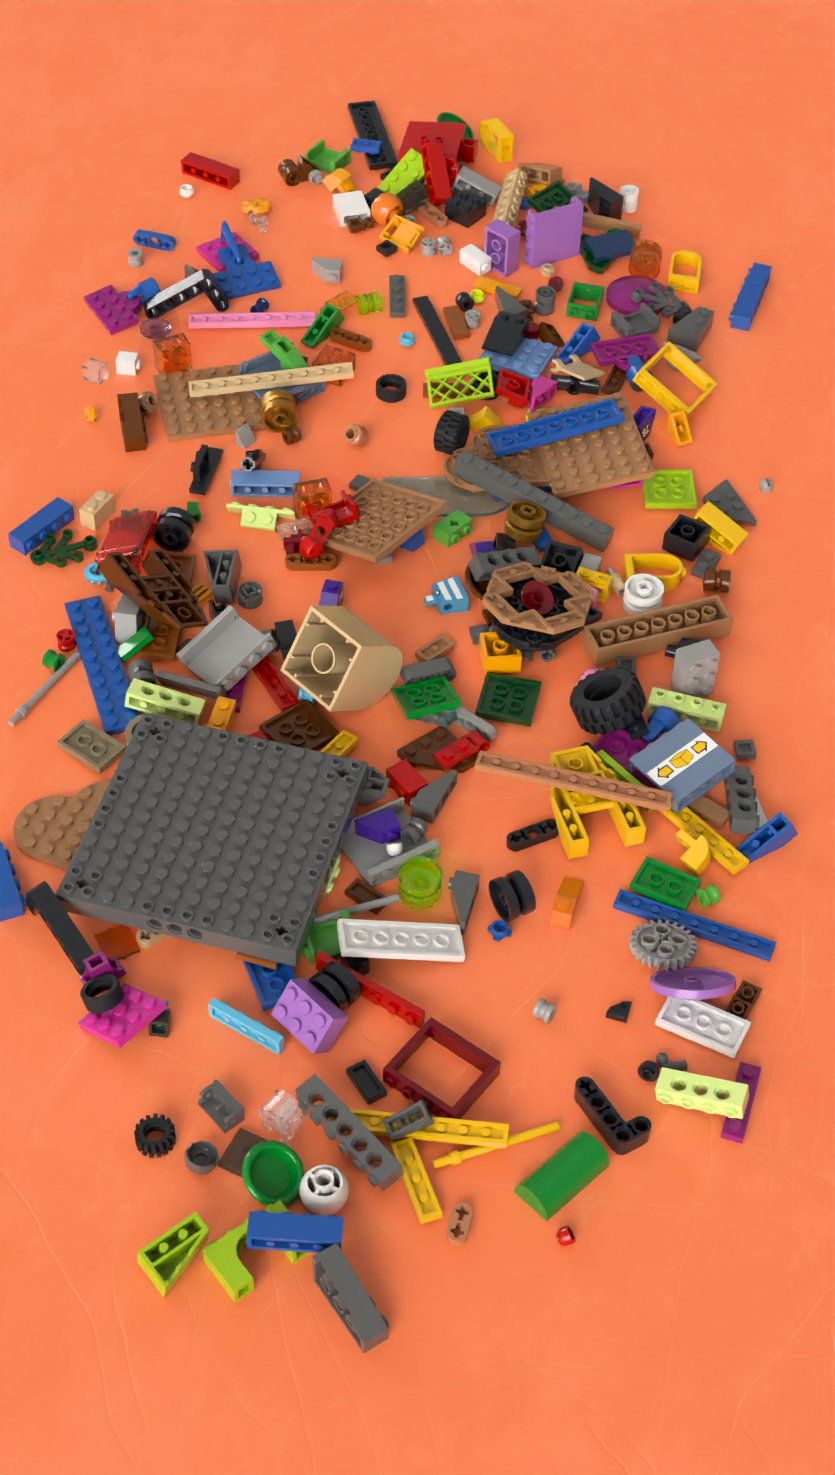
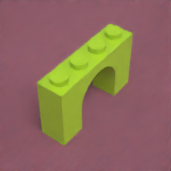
M280 1200L274 1204L267 1205L263 1209L268 1213L289 1212ZM249 1217L242 1225L228 1230L223 1237L217 1241H211L202 1250L204 1263L234 1302L255 1290L254 1278L238 1258L240 1250L247 1244L246 1236ZM283 1251L293 1264L311 1253Z

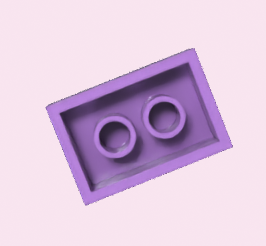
M496 219L485 226L484 253L492 258L491 269L504 277H508L518 270L521 231Z
M306 978L290 979L271 1012V1015L313 1054L329 1052L349 1018Z

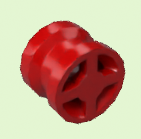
M61 629L56 635L58 648L63 652L74 650L76 647L74 631L71 629Z

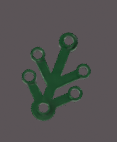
M65 529L62 531V538L55 548L48 550L51 545L56 543V536L49 533L45 536V543L42 547L31 552L30 560L35 565H43L48 562L60 568L67 565L66 558L76 563H81L84 560L83 552L76 551L71 553L70 551L84 548L86 551H94L98 547L97 539L92 535H88L81 542L66 545L73 538V531Z

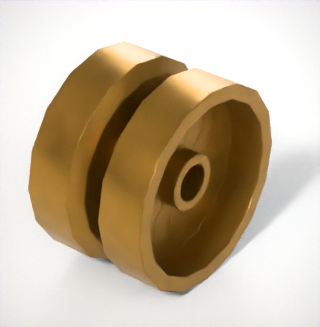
M278 389L267 392L261 398L259 407L262 423L266 429L271 432L281 433L283 429H290L291 426L296 425L298 412L295 399L291 393Z
M519 500L512 502L509 506L504 525L505 533L509 537L521 542H535L539 540L546 519L545 509L530 501Z

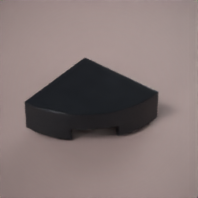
M622 1001L620 1004L609 1007L606 1012V1018L626 1023L632 1002Z

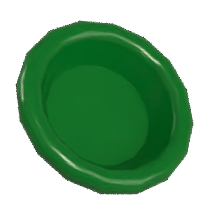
M275 1140L261 1141L250 1148L243 1160L242 1166L244 1185L250 1195L266 1206L274 1204L279 1200L284 1206H287L298 1198L299 1186L305 1172L303 1163L297 1153L285 1143Z

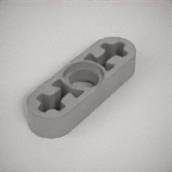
M457 707L448 713L452 722L468 732L476 730L490 743L498 735L496 729L491 724L463 707Z

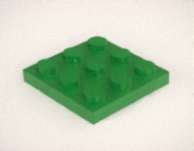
M444 675L391 688V694L407 720H415L426 715H435L446 710L451 711L462 706L461 699Z

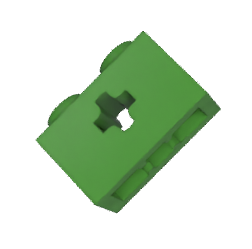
M456 509L433 525V538L449 548L472 532L473 519Z

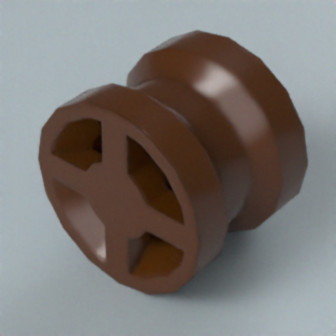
M296 425L291 426L290 429L285 428L281 432L282 438L287 445L292 444L293 441L298 442L301 440V432Z

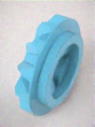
M103 562L91 563L85 568L84 576L86 581H91L92 584L98 582L99 585L101 582L107 583V580L99 570Z

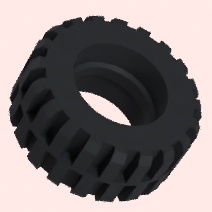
M614 666V668L599 669L595 673L587 675L584 680L581 679L578 685L573 688L569 703L579 726L584 731L595 735L597 733L606 735V733H615L616 730H622L635 719H638L641 716V712L644 711L646 697L638 677L633 671L624 667Z

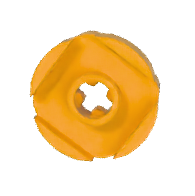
M258 197L254 201L243 200L241 205L242 212L249 213V211H253V214L263 213L272 209L270 200H265L264 197Z

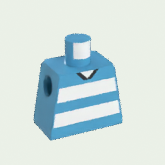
M453 576L434 583L431 595L424 596V603L426 607L435 605L440 614L466 612L469 607V597L458 576Z

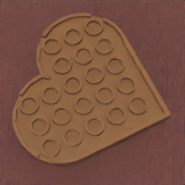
M493 425L481 429L479 434H474L471 446L453 451V454L450 457L447 456L444 461V474L449 482L470 492L486 490L454 474L455 460L464 449L535 487H548L552 480L538 447L501 457L495 456L486 439V433L512 425Z
M110 781L96 782L82 788L74 798L57 795L44 797L29 803L20 811L13 825V834L19 850L31 859L67 871Z

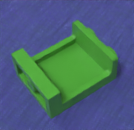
M321 139L306 151L305 157L317 168L330 174L338 168L343 169L351 163V150L345 148L340 153L326 148L325 140Z
M348 909L340 911V919H351ZM338 919L312 925L303 948L304 957L309 958L311 965H315V956L319 951L335 960L340 959L337 930Z

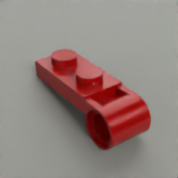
M474 730L435 753L434 759L445 770H448L474 753L478 755L480 750L487 751L490 747V742Z

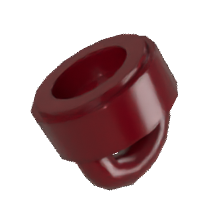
M553 276L548 281V286L554 288L556 292L563 288V280L558 276Z

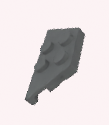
M727 479L703 496L704 504L709 501L736 524L740 525V522L750 523V526H756V519Z

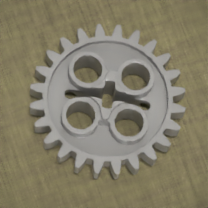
M658 919V923L650 920V924L643 922L642 926L637 925L636 930H632L629 949H631V955H636L635 960L642 959V965L648 963L650 969L656 966L657 971L662 967L668 972L669 968L676 971L677 966L684 969L685 964L690 965V962L694 961L697 952V941H695V935H690V930L684 931V925L677 927V922L670 924L669 920H667L665 923H662Z

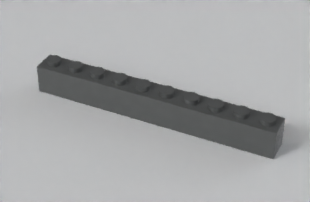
M464 449L455 460V475L510 504L515 501L524 500L540 505L545 509L546 523L587 545L604 552L611 542L614 532L613 527Z

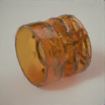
M644 239L633 245L628 267L632 276H644L651 279L658 276L663 251L657 242Z

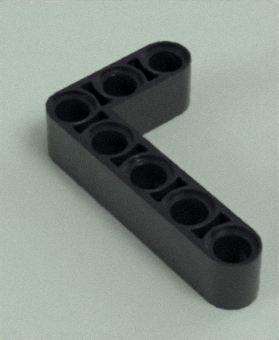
M202 269L146 299L143 306L146 317L148 319H155L202 293L206 294L218 311H226L229 308V302L226 292L211 271Z
M43 881L26 892V905L34 916L40 914L81 976L85 972L83 960L94 953L46 881Z

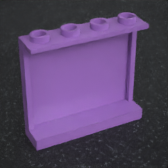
M577 196L571 197V202L568 205L534 214L531 209H528L524 262L531 269L538 268L545 263L552 264L579 256L584 203Z

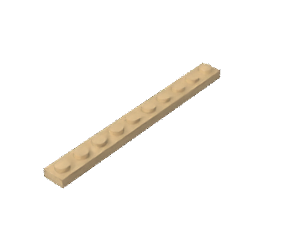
M352 362L189 381L190 398L350 379L354 378Z

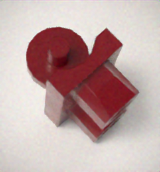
M298 529V534H291V537H283L286 556L290 553H296V550L300 548L301 538L308 536V534H302V529Z

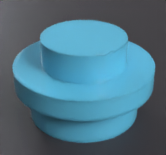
M404 332L401 334L399 342L403 346L408 347L415 343V337L410 332Z

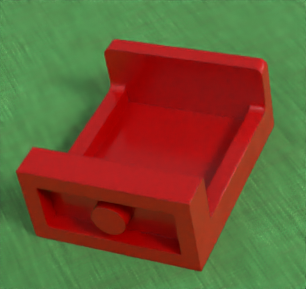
M344 490L340 491L341 500L317 510L312 503L305 505L309 520L313 525L318 519L315 516L317 512L327 508L334 509L338 517L337 528L359 519V506L356 501L353 502L351 495H347ZM317 527V528H316V529L320 532V534H324V533H325V529H324V528H322V527Z

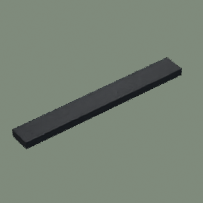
M428 296L413 298V304L444 365L461 363L462 361Z

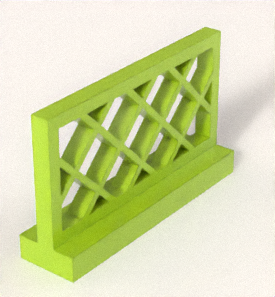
M489 357L425 370L430 409L495 397L492 365ZM488 372L485 380L478 377L481 373ZM465 376H472L473 378L469 383L463 381ZM454 378L457 380L453 386L447 384L449 379ZM476 379L481 382L477 389L471 386ZM439 382L441 384L435 390L431 387V383ZM459 383L465 385L461 392L455 389ZM485 385L490 388V392L482 393L480 390ZM444 386L449 388L445 395L439 392ZM469 388L475 391L471 396L464 395ZM453 391L458 394L455 399L448 398ZM436 395L442 397L440 402L433 403Z

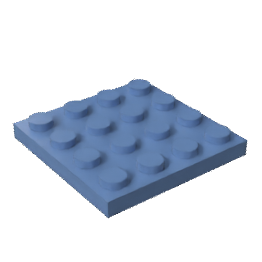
M525 338L512 357L484 350L479 359L489 357L492 370L499 371L500 368L534 380L544 373L556 355L558 346L539 342L536 339Z

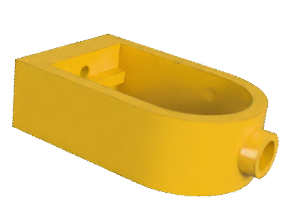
M496 117L481 121L479 124V136L484 148L499 164L512 161L514 135ZM494 134L498 137V142L496 141Z
M689 250L675 252L671 257L667 286H672L674 291L698 293L702 263L701 256ZM678 265H689L696 269L697 276L672 274V271Z
M624 554L623 573L625 582L631 576L636 575L635 569H667L674 574L656 575L655 577L663 583L664 591H669L679 586L681 577H686V567H683L682 562L671 554Z

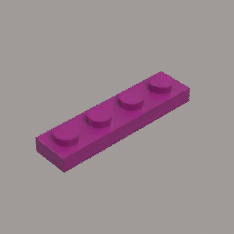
M740 1062L735 1082L748 1085L749 1100L743 1119L726 1116L720 1138L743 1143L762 1067Z

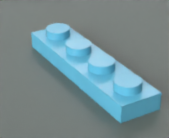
M212 998L208 1003L209 1016L278 1055L283 1052L284 1037L279 1032L270 1030L260 1021L252 1020L242 1011H236L224 1001Z

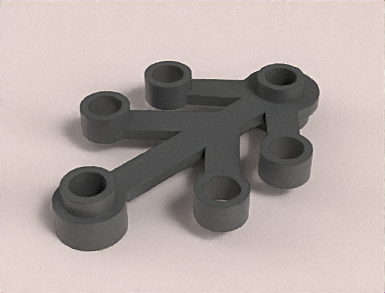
M651 282L649 289L657 297L644 293L641 288L634 289L630 295L631 300L637 303L641 302L642 299L657 303H649L648 307L654 313L664 308L661 313L664 318H669L671 315L676 314L682 306L690 308L687 302L678 299L674 294L672 286H666L663 294L659 290L660 285L657 282Z

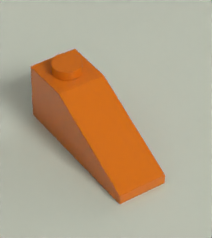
M564 876L551 910V926L570 930L584 881Z

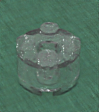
M281 1089L279 1092L275 1090L257 1112L263 1119L261 1125L270 1132L272 1129L278 1133V1137L285 1143H288L309 1121L310 1116L305 1108L302 1111L297 1105L300 1102Z

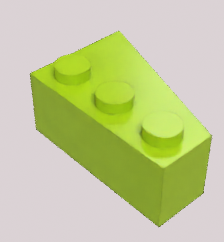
M196 1211L137 1251V1263L164 1298L208 1240L209 1228Z

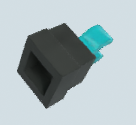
M163 1000L167 1008L148 1024L149 1036L169 1037L171 1012L169 1011L170 1008H168L169 1000Z

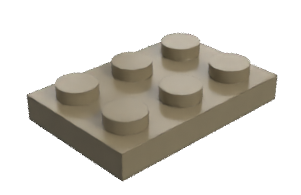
M84 719L57 741L59 748L99 774L122 756L126 750L124 744Z

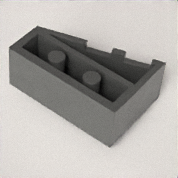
M702 307L695 309L668 329L667 343L670 341L672 344L697 352L712 327L714 311Z
M238 550L203 551L215 602L221 603L220 601L223 599L225 603H233L242 568Z

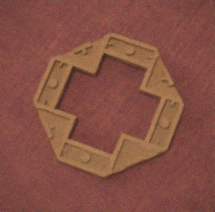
M521 562L493 571L487 591L483 596L482 604L502 624L554 635L585 625L594 591L574 572L566 571L560 573L556 572V568L547 566L537 568L533 567L531 563ZM532 577L546 586L559 583L573 596V598L564 600L563 606L569 612L545 619L535 609L518 613L504 597L513 595L514 589L509 585L510 583Z

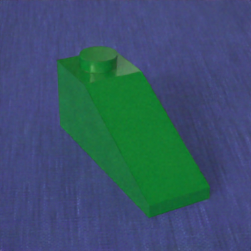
M327 303L301 339V343L314 349L330 336V330L339 328L345 319L340 309Z

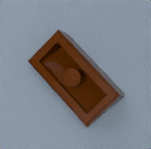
M545 322L539 324L538 336L543 343H551L558 347L565 345L553 325Z

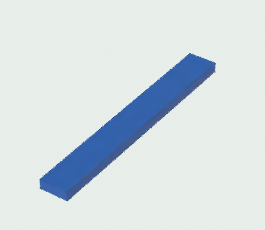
M622 889L619 890L613 903L614 909L649 921L653 920L655 923H658V919L662 923H665L667 920H669L670 924L677 922V927L684 925V931L690 930V935H695L696 937L769 962L777 942Z

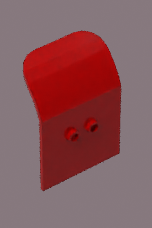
M409 121L399 150L398 163L411 148L421 154L420 148L426 142L442 143L445 150V160L447 158L456 160L466 123ZM425 178L420 182L422 192L427 188Z

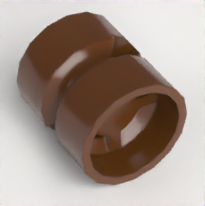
M285 159L278 165V172L288 186H296L301 182L302 173L293 160Z
M705 568L703 591L713 592L717 589L718 592L728 593L731 570L720 569L717 572L716 569ZM717 578H720V583H716Z

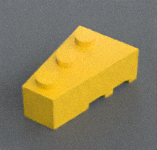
M709 501L693 518L711 526L709 542L713 543L714 547L730 555L740 547L749 535L748 532Z

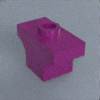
M101 950L83 960L85 972L79 978L84 985L91 978L102 974H112L119 979L126 975V971L117 956L107 958Z

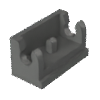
M217 1079L199 1093L202 1098L198 1100V1105L224 1133H227L245 1120L244 1108Z

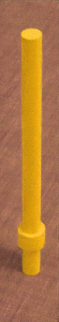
M556 1121L508 1136L507 1146L560 1130L559 1124ZM476 1146L460 1152L455 1150L449 1152L447 1156L432 1160L434 1169L449 1164L453 1166L460 1164L462 1160L500 1148Z

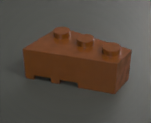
M137 392L117 394L125 451L146 450L145 443H148L147 433H144L146 432L143 412H140Z

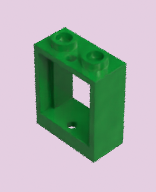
M574 282L567 302L566 316L597 321L605 287ZM575 299L593 301L597 303L596 306H589L583 304H576L574 302Z

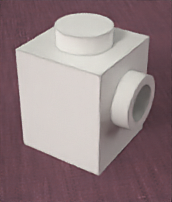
M119 351L115 360L117 374L136 376L137 371L141 369V360H139L138 353Z

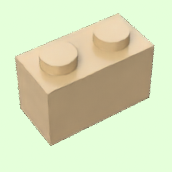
M98 490L79 509L81 525L96 531L115 512L114 495Z

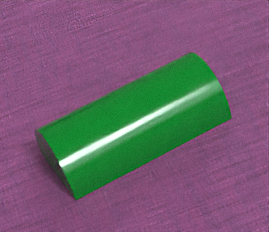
M579 1131L514 1188V1192L543 1219L548 1221L609 1167V1157L596 1138L587 1132Z

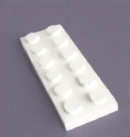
M339 918L337 921L341 956L452 962H464L465 959L460 925Z

